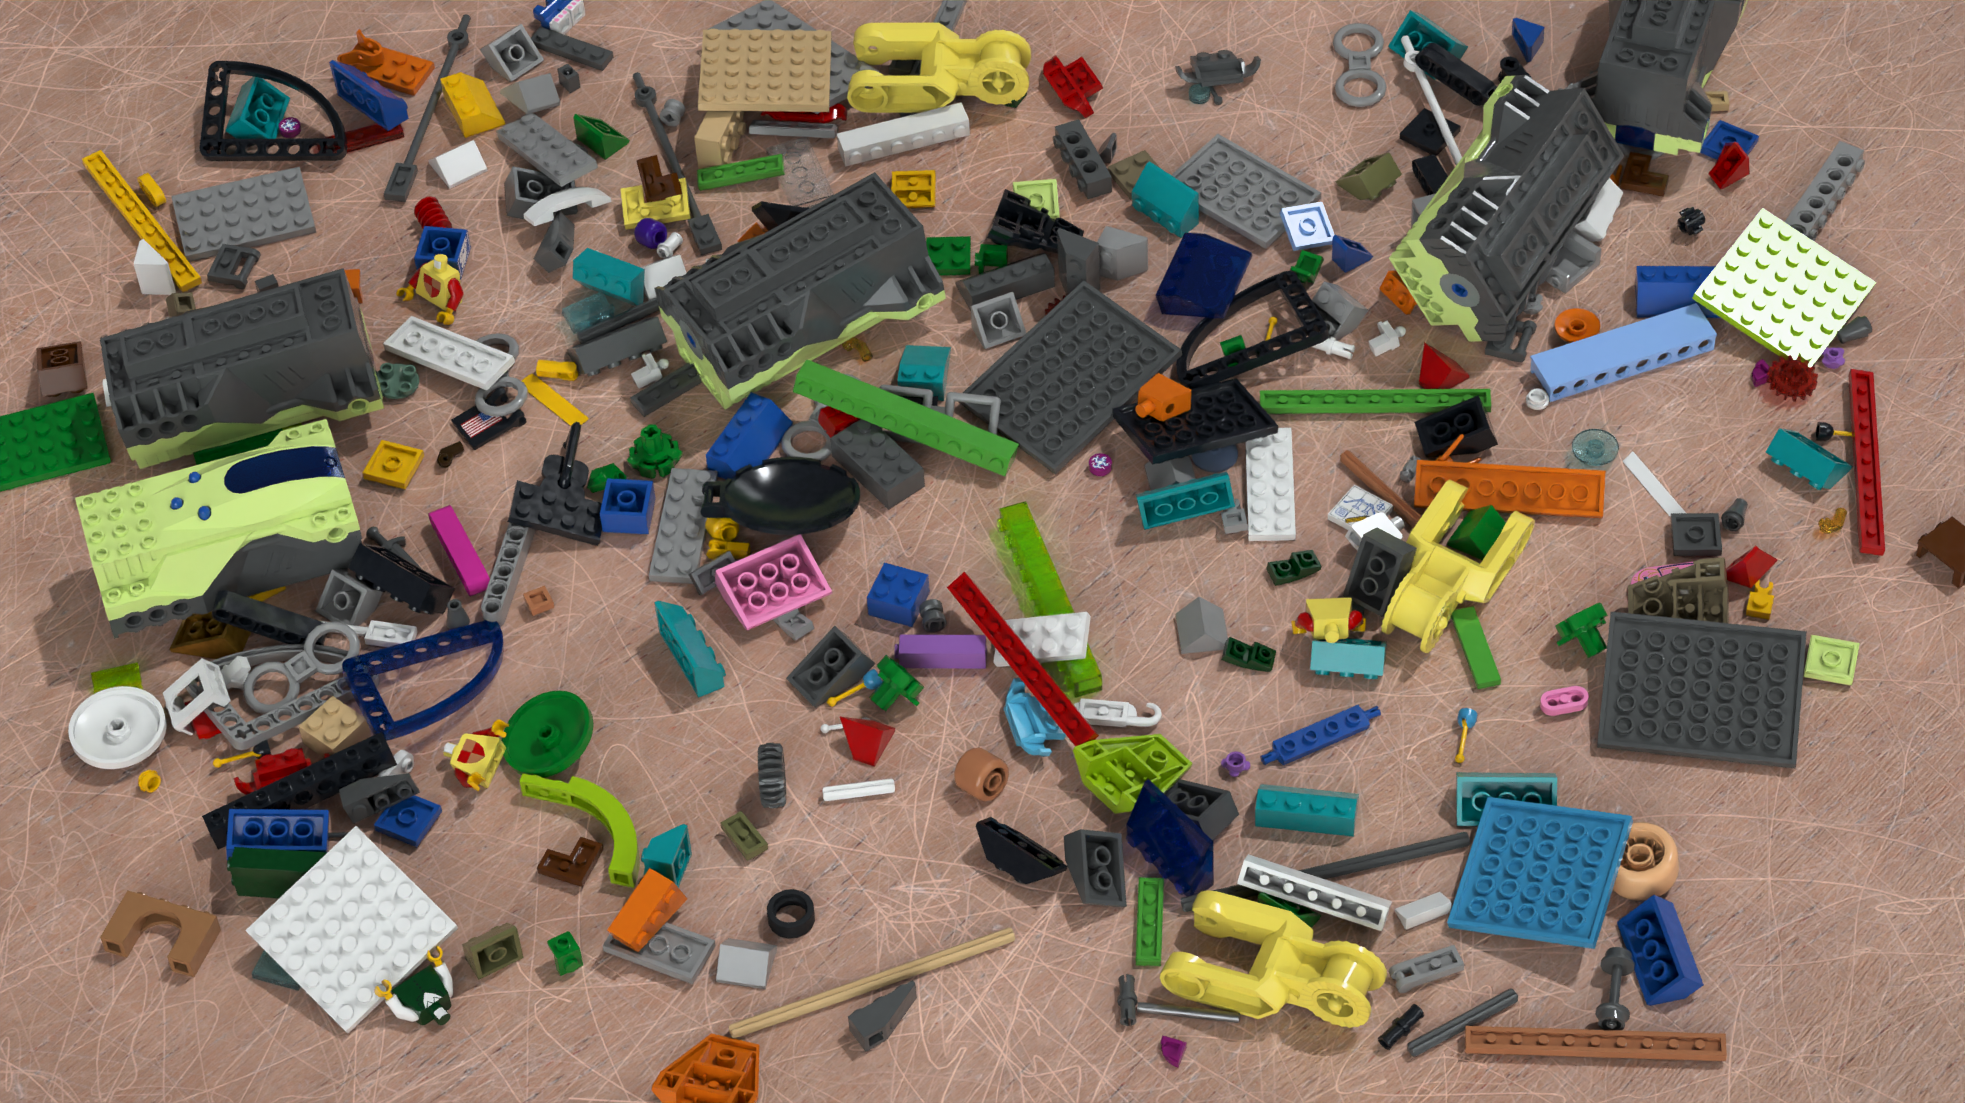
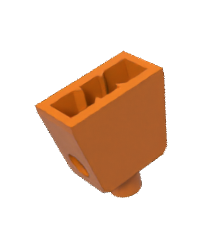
M1158 373L1139 389L1138 405L1135 408L1136 413L1141 418L1150 415L1159 421H1165L1191 409V389Z

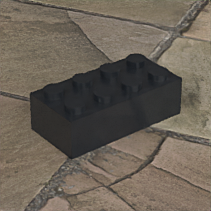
M360 543L348 569L356 573V578L365 582L369 580L373 583V588L381 592L387 591L391 593L390 597L401 603L403 601L408 603V608L417 613L423 611L430 615H433L434 612L444 614L447 604L455 591L454 587L381 546Z

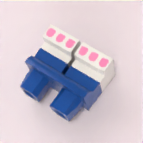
M545 0L546 7L537 5L533 9L534 18L541 22V27L564 35L585 16L583 0Z

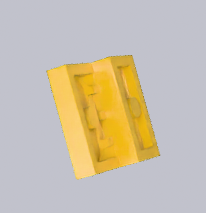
M892 171L891 191L907 208L935 207L936 171Z

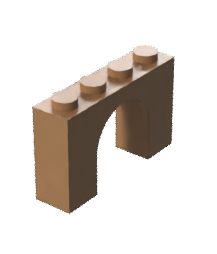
M127 890L100 937L104 950L127 958L144 931L159 924L173 925L178 927L181 932L167 956L171 970L195 977L221 931L217 916L207 911L194 910L187 905L173 904L163 898L156 899L142 892L136 893Z

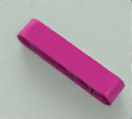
M451 505L428 513L430 523L468 595L471 597L486 591L490 578Z

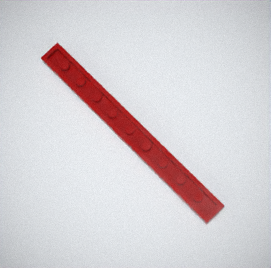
M1851 369L1848 378L1859 553L1883 556L1885 552L1874 373Z
M963 572L947 587L948 590L1076 747L1095 740L1099 736L970 576Z

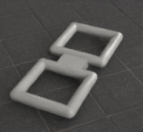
M881 385L879 387L895 395L923 398V406L953 417L955 402L991 405L988 432L997 435L1001 404L999 397L949 392L946 396L945 407L932 406L933 392L929 389ZM883 430L894 441L920 443L895 432Z

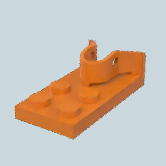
M360 29L356 32L358 43L353 50L340 54L337 57L338 62L354 66L361 72H365L368 77L378 81L381 86L412 96L416 95L435 69L434 62L382 47L379 42L366 38Z

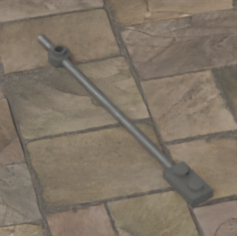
M467 14L463 15L458 29L450 31L447 35L450 47L406 159L404 163H396L384 191L385 200L406 202L418 172L417 165H413V162L442 92L440 79L449 75L458 50L464 49L469 44L466 30L471 17Z
M634 73L633 79L638 88L635 91L636 104L640 107H646L673 172H677L678 179L685 178L654 104L657 101L656 91L654 88L645 85L640 73ZM687 183L689 207L693 217L688 219V226L700 254L705 255L722 250L721 241L709 214L701 216Z

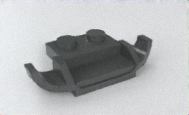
M1220 50L1218 53L1213 54L1201 52L1196 56H1190L1192 72L1185 73L1180 66H1175V69L1181 79L1190 83H1199L1201 87L1243 82V78L1256 73L1260 67L1261 59L1259 56H1254L1252 63L1245 66L1243 59H1237L1233 52L1229 50Z

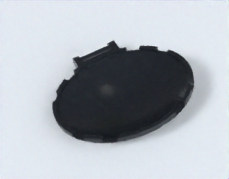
M804 457L772 458L762 460V465L752 467L749 464L735 471L736 475L731 479L705 482L702 486L704 502L701 505L700 513L705 518H731L746 528L776 535L808 534L831 528L850 517L859 505L860 488L855 478L848 477L846 470L834 464L829 467L822 465L821 460ZM713 497H720L719 502H713Z

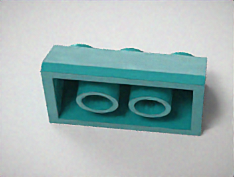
M1412 10L1409 11L1388 45L1390 49L1405 58L1406 54L1401 42L1403 36H1409L1415 51L1420 52L1428 43L1432 42L1438 44L1460 60L1468 48L1467 45L1429 18ZM1425 72V74H1427L1429 77L1436 80L1434 77Z
M252 77L241 86L225 131L236 139H276L279 123L283 120L290 97L263 78Z
M1149 161L1132 190V206L1138 212L1148 216L1153 222L1165 227L1170 233H1174L1182 238L1199 224V193Z
M586 248L573 260V279L582 286L634 306L643 303L645 269L590 248Z
M1779 428L1766 450V453L1772 456L1771 461L1780 466L1785 464L1790 467V473L1799 478L1804 476L1809 479L1808 484L1818 490H1821V488L1831 489L1853 467L1794 430Z
M1346 638L1339 639L1335 643H1329L1326 640L1313 639L1310 670H1315V674L1330 675L1331 671L1340 672L1339 676L1354 677L1355 673L1364 674L1366 679H1378V675L1383 676L1387 641Z

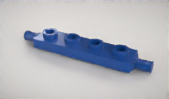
M1356 705L1273 741L1272 751L1261 755V761L1266 765L1278 760L1282 765H1286L1367 730L1370 726L1369 720L1381 715L1380 709H1378V706L1364 711L1359 705Z

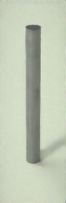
M1138 1002L1137 1012L1234 1023H1239L1240 1013L1144 1002Z

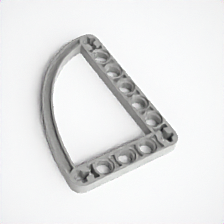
M304 644L262 647L228 655L210 662L218 665L221 671L224 665H229L237 656L247 657L250 666L265 662L285 661L302 652ZM314 646V656L318 661L335 664L342 661L348 654L347 650L331 646ZM358 655L355 663L349 668L354 672L247 723L230 703L223 707L213 702L203 711L234 748L246 750L303 723L327 701L321 699L325 695L334 696L342 703H345L376 688L379 685V672L370 662ZM199 676L185 687L193 699L204 691ZM346 685L354 687L353 689L346 691L341 689ZM304 705H309L312 707L309 710L300 709V707ZM215 707L225 708L223 711L220 712L213 711ZM283 715H288L291 717L290 719L285 721L279 719V717ZM228 721L236 722L234 726L224 725ZM262 725L270 727L265 731L258 730V727Z

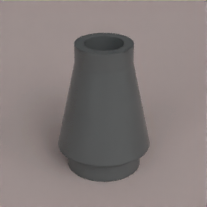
M1857 316L1837 331V338L1843 344L1848 341L1868 337L1869 333H1872V326L1866 316Z
M1737 498L1722 514V525L1727 530L1737 531L1743 527L1748 507L1744 499Z
M450 600L447 604L446 625L451 631L461 633L468 628L470 619L460 600Z

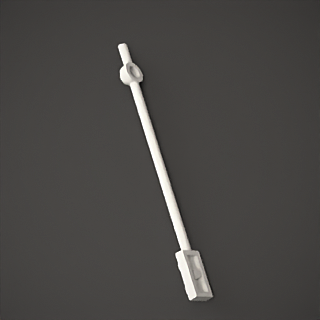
M1403 36L1401 42L1406 51L1403 64L1406 69L1415 72L1453 160L1457 165L1462 156L1425 72L1415 62V56L1419 51L1414 50L1409 36Z
M371 620L369 627L348 625L356 632L357 636H365L364 640L367 645L410 651L418 633L416 626Z

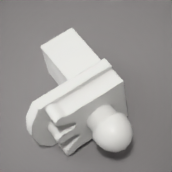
M1388 320L1383 323L1381 321L1378 322L1377 325L1381 335L1369 341L1370 349L1375 357L1390 349L1394 350L1399 347L1398 337L1404 336L1406 329L1403 326L1393 329Z
M651 353L643 354L642 358L646 366L631 373L638 389L662 379L663 376L660 370L668 368L669 361L663 358L655 362Z
M237 656L229 665L223 666L221 674L227 690L231 687L244 690V682L249 674L248 671L251 669L247 657Z

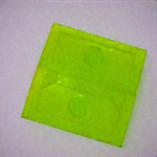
M138 662L91 673L94 694L108 688L121 686L144 690Z

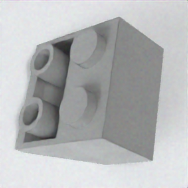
M1323 282L1312 299L1327 325L1328 338L1334 337L1336 341L1355 330L1368 311L1367 308L1340 286L1328 282ZM1309 318L1305 321H1312L1315 318Z

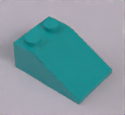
M906 345L899 365L898 386L929 389L933 392V396H938V401H944L951 347Z

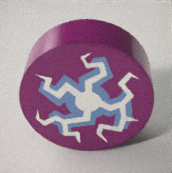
M293 117L283 119L279 123L280 134L286 138H293L299 135L301 132L299 120Z
M1095 454L1089 459V470L1093 475L1105 476L1112 470V460L1106 454Z

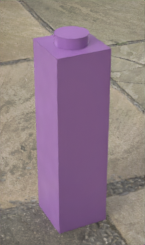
M900 635L899 644H895V659H899L900 665L904 668L986 669V635Z

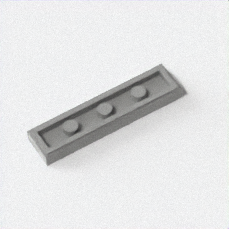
M753 120L749 126V134L835 138L838 133L837 124Z

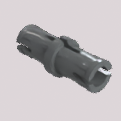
M1126 974L1127 982L1124 981V975L1118 978L1120 995L1117 997V1003L1120 1006V1023L1124 1026H1129L1128 1019H1130L1132 1026L1136 1024L1135 1006L1138 1001L1134 989L1135 978L1132 975Z

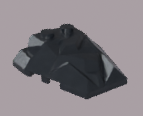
M1005 189L987 236L988 239H991L993 243L998 245L1016 246L1029 250L1041 248L1044 251L1058 253L1057 230L1059 228L1082 237L1084 230L1061 217L1055 220L1050 218L1048 215L1049 210L1043 207L1041 211H1038L1029 206L1031 203L1030 199Z

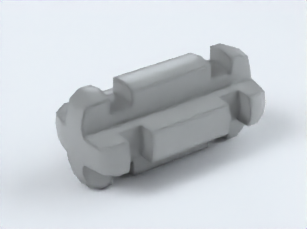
M1411 456V460L1407 461L1403 471L1400 472V479L1402 481L1410 482L1411 478L1415 476L1417 460H1421L1419 457Z

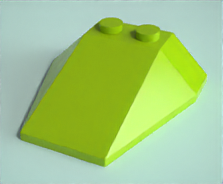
M1161 734L1091 740L1073 749L1082 783L1115 814L1137 811L1156 803L1192 766V762Z

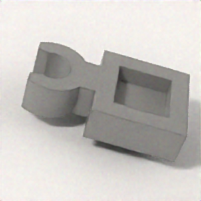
M1235 499V507L1227 508L1221 512L1225 534L1248 530L1244 508L1241 509L1240 501Z

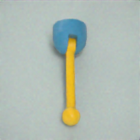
M872 669L864 675L861 684L835 698H828L827 704L833 707L839 700L864 687L875 690L882 683V680L878 676L877 671Z
M1462 708L1458 711V724L1463 730L1459 752L1455 756L1457 763H1463L1465 760L1463 752L1467 730L1472 728L1477 722L1478 714L1470 708Z

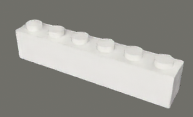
M962 102L837 133L838 150L846 167L970 135L969 118Z
M1249 854L1243 862L1237 882L1239 885L1382 931L1385 926L1392 901Z

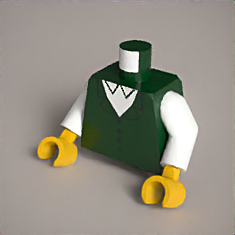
M436 946V950L439 953L438 958L431 957L429 950L427 951V959L434 962V967L430 964L394 989H392V985L388 980H382L381 982L386 987V992L381 991L378 986L375 987V994L378 997H385V1003L397 1018L411 1022L416 1021L420 1025H426L435 1020L440 1026L450 1020L451 1015L447 1010L452 1006L450 998L453 995V980L445 962L442 963L441 961L443 952L439 946Z

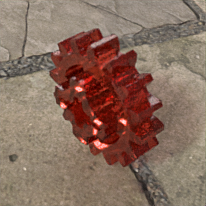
M1791 355L1785 360L1781 356L1778 362H1772V366L1768 369L1766 381L1771 383L1770 390H1777L1776 396L1782 394L1784 395V400L1792 397L1793 402H1796L1797 397L1805 400L1806 395H1812L1813 390L1817 386L1818 374L1814 373L1815 367H1808V360L1801 362V357L1799 356L1796 360H1793Z

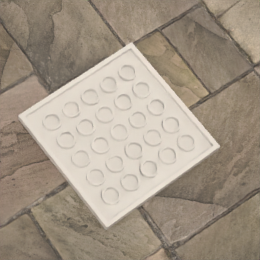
M355 826L245 931L348 1034L385 999V997H378L374 992L376 986L381 991L386 992V987L382 984V980H388L392 985V989L400 985L427 959V951L429 950L431 955L436 950V946H440L458 929V926Z

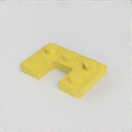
M679 179L682 194L666 198V200L645 203L642 185L621 188L625 229L636 228L637 224L644 218H653L661 223L691 219L686 179Z

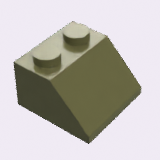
M1387 152L1365 158L1335 182L1357 199L1364 200L1369 198L1371 201L1382 194L1381 190L1397 183L1396 179L1402 173L1391 154Z
M510 923L496 926L490 931L478 937H473L468 942L462 944L465 959L478 980L523 958L518 930L516 926Z

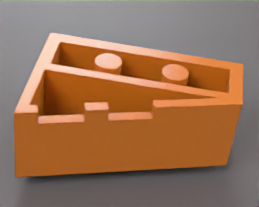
M649 868L607 931L616 940L639 952L685 903L687 897L673 881Z

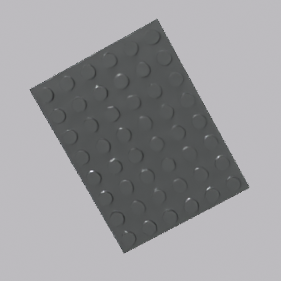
M1083 280L963 393L999 397L1001 404L997 431L1008 440L1018 443L1020 449L1056 475L1114 420L1113 408L1131 404L1138 397L1139 389L1156 374H1163L1182 356V350ZM959 402L989 425L991 405Z
M1611 612L1597 748L1796 768L1807 631Z

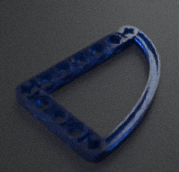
M484 620L348 658L342 663L343 677L373 735L382 732L386 741H389L444 719L479 695L493 680L502 663L504 654L503 633L497 621L490 622ZM472 636L470 639H462L461 637ZM441 642L450 643L449 645L445 646L439 645V643ZM493 643L487 662L481 671L463 688L436 705L398 721L392 719L371 676ZM419 648H426V649H427V650L424 651V652H418V651H416V650L419 649ZM399 654L404 655V657H402V658H394V657H393V656L399 655ZM373 661H381V662H382V663L377 664V665L370 664V663L373 662ZM358 682H365V683H367V684L364 685V686H357V685H355V684L358 683ZM366 697H373V698H374V699L371 700V701H364V700H363V699L366 698ZM374 712L382 713L380 716L371 715Z

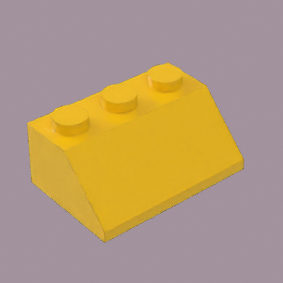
M462 72L440 79L444 99L465 138L505 125V121L483 80Z

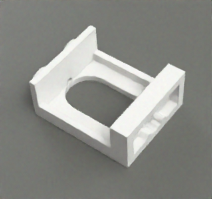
M203 658L163 692L166 702L165 706L169 711L172 726L175 730L182 731L188 735L194 734L190 722L211 703L214 702L225 707L230 702L219 666ZM199 676L204 691L185 707L183 699L177 695Z

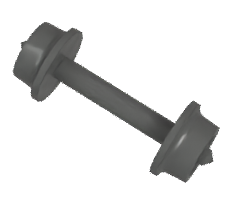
M1612 947L1606 951L1600 965L1604 972L1611 975L1609 1003L1599 1005L1596 1008L1595 1015L1598 1018V1025L1603 1030H1623L1625 1022L1630 1018V1011L1624 1005L1619 1004L1621 977L1631 974L1634 971L1635 963L1629 950L1622 947Z

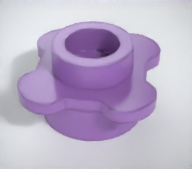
M1826 347L1823 351L1824 358L1822 363L1826 367L1835 369L1845 364V359L1843 358L1844 349L1840 347Z
M1235 751L1229 753L1221 761V766L1229 771L1230 776L1237 777L1242 771L1250 769V762L1246 761L1244 754Z

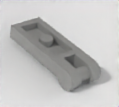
M1451 945L1395 964L1390 967L1388 972L1391 978L1396 980V987L1399 993H1406L1415 986L1463 971L1464 962L1455 945ZM1409 972L1411 973V976L1405 977L1404 975Z

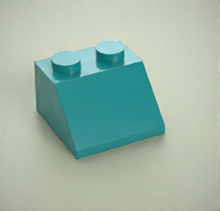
M682 824L650 840L648 848L645 847L641 856V861L644 862L645 866L644 875L651 868L673 881L679 888L692 856L688 825Z

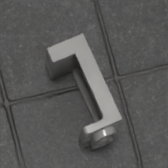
M1571 231L1562 244L1545 281L1566 294L1600 265L1601 248Z

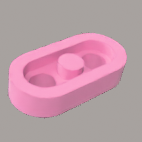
M1580 686L1547 691L1541 696L1540 708L1543 713L1549 716L1581 711L1587 707L1589 695Z

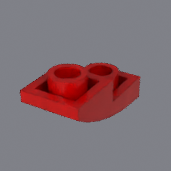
M193 700L184 702L185 707ZM204 711L192 720L193 729L198 739H209L221 733Z

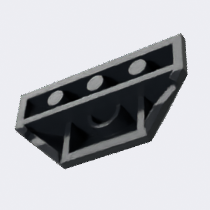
M761 201L752 207V212L765 228L770 231L809 208Z
M992 817L976 823V829L986 859L993 863L997 869L1013 876L1017 882L1026 885L1067 870L1068 866L1057 855L1006 824H1001Z

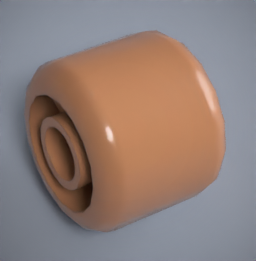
M980 747L972 748L965 752L956 764L954 771L957 786L981 801H990L996 798L1004 790L1009 777V768L1006 762Z

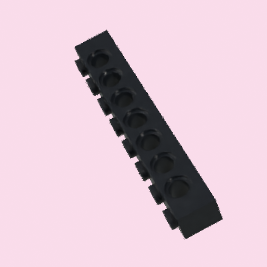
M380 732L217 808L202 817L219 850L227 845L229 809L304 810L338 794L339 789L360 779L372 778L381 771L396 766L397 763L383 733Z

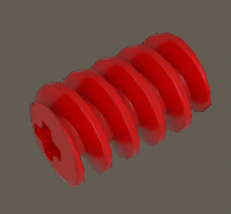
M425 197L416 204L414 215L422 229H424V226L452 228V223L435 197Z

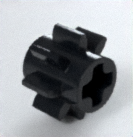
M1691 207L1679 212L1681 218L1677 220V224L1683 233L1696 235L1703 231L1701 225L1705 223V216L1701 210Z

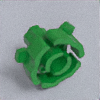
M650 424L642 428L641 437L634 440V447L629 449L630 457L627 459V462L631 467L638 470L641 476L654 479L656 477V470L659 471L661 477L670 474L671 469L675 468V465L680 461L683 452L679 450L678 442L672 441L670 434L662 433L661 429L656 425Z
M1597 603L1558 623L1555 626L1561 637V640L1557 641L1558 646L1578 638L1588 658L1607 649V645L1597 629L1606 624L1604 618L1608 616L1602 603Z
M885 655L877 664V667L880 669L878 676L883 679V682L869 698L885 712L900 694L917 707L920 702L915 698L924 689V686L903 666L895 662L888 655Z

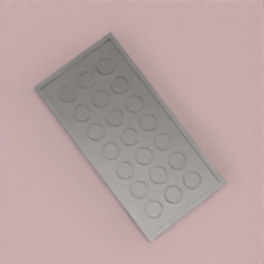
M763 0L709 28L718 30L780 29L795 31L800 29L804 31H817L772 0ZM832 40L829 108L847 99L848 87L853 74L862 70L877 71L864 61H859L855 55Z

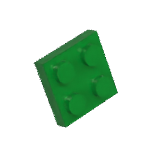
M971 236L926 237L928 255L939 275H970Z

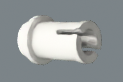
M673 232L664 243L658 245L657 254L663 259L671 257L673 251L683 242L681 235Z

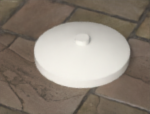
M121 686L99 691L83 701L71 717L68 733L72 748L81 760L98 768L120 769L137 764L149 757L164 739L167 722L162 705L152 694L139 688Z

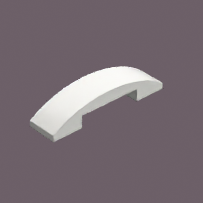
M568 188L538 201L524 213V219L533 226L553 221V212L584 202L594 208L611 202V198L595 188Z

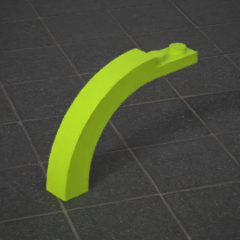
M522 774L519 781L522 796L578 808L594 816L606 827L614 841L613 857L608 868L610 881L613 884L634 888L639 873L640 855L633 822L622 804L602 787L582 778L572 776L569 783H565L561 780L546 779L538 775Z

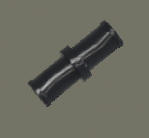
M1413 1004L1400 1018L1396 1017L1392 1021V1026L1378 1037L1379 1043L1385 1049L1390 1050L1402 1036H1407L1410 1033V1029L1425 1016L1422 1009Z

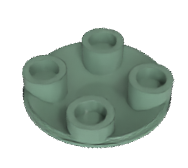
M383 363L376 374L382 396L389 399L408 397L419 386L418 373L415 366L411 364Z

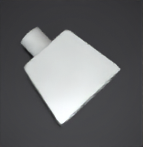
M1380 512L1351 525L1345 537L1358 551L1364 533L1378 527L1402 539L1403 536L1400 530L1405 527V524L1399 516L1389 520L1384 513Z

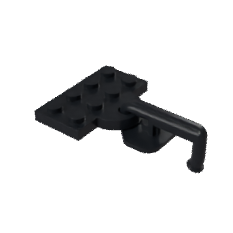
M575 422L571 425L566 442L563 443V447L566 449L565 456L549 455L545 458L541 472L544 479L540 486L517 480L507 522L598 546L602 533L600 519L602 503L585 499L583 487L587 483L589 469L585 463L575 460L581 432L580 422Z

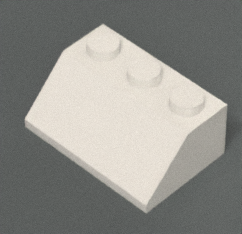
M1610 178L1572 230L1591 243L1599 242L1606 236V230L1613 220V215L1620 205L1619 201L1623 195L1622 190Z

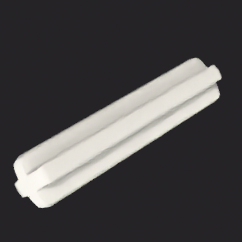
M889 778L827 786L822 789L824 801L893 793L895 792L894 780Z

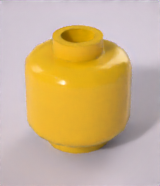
M731 518L706 519L705 528L713 539L730 542L738 535L739 524Z

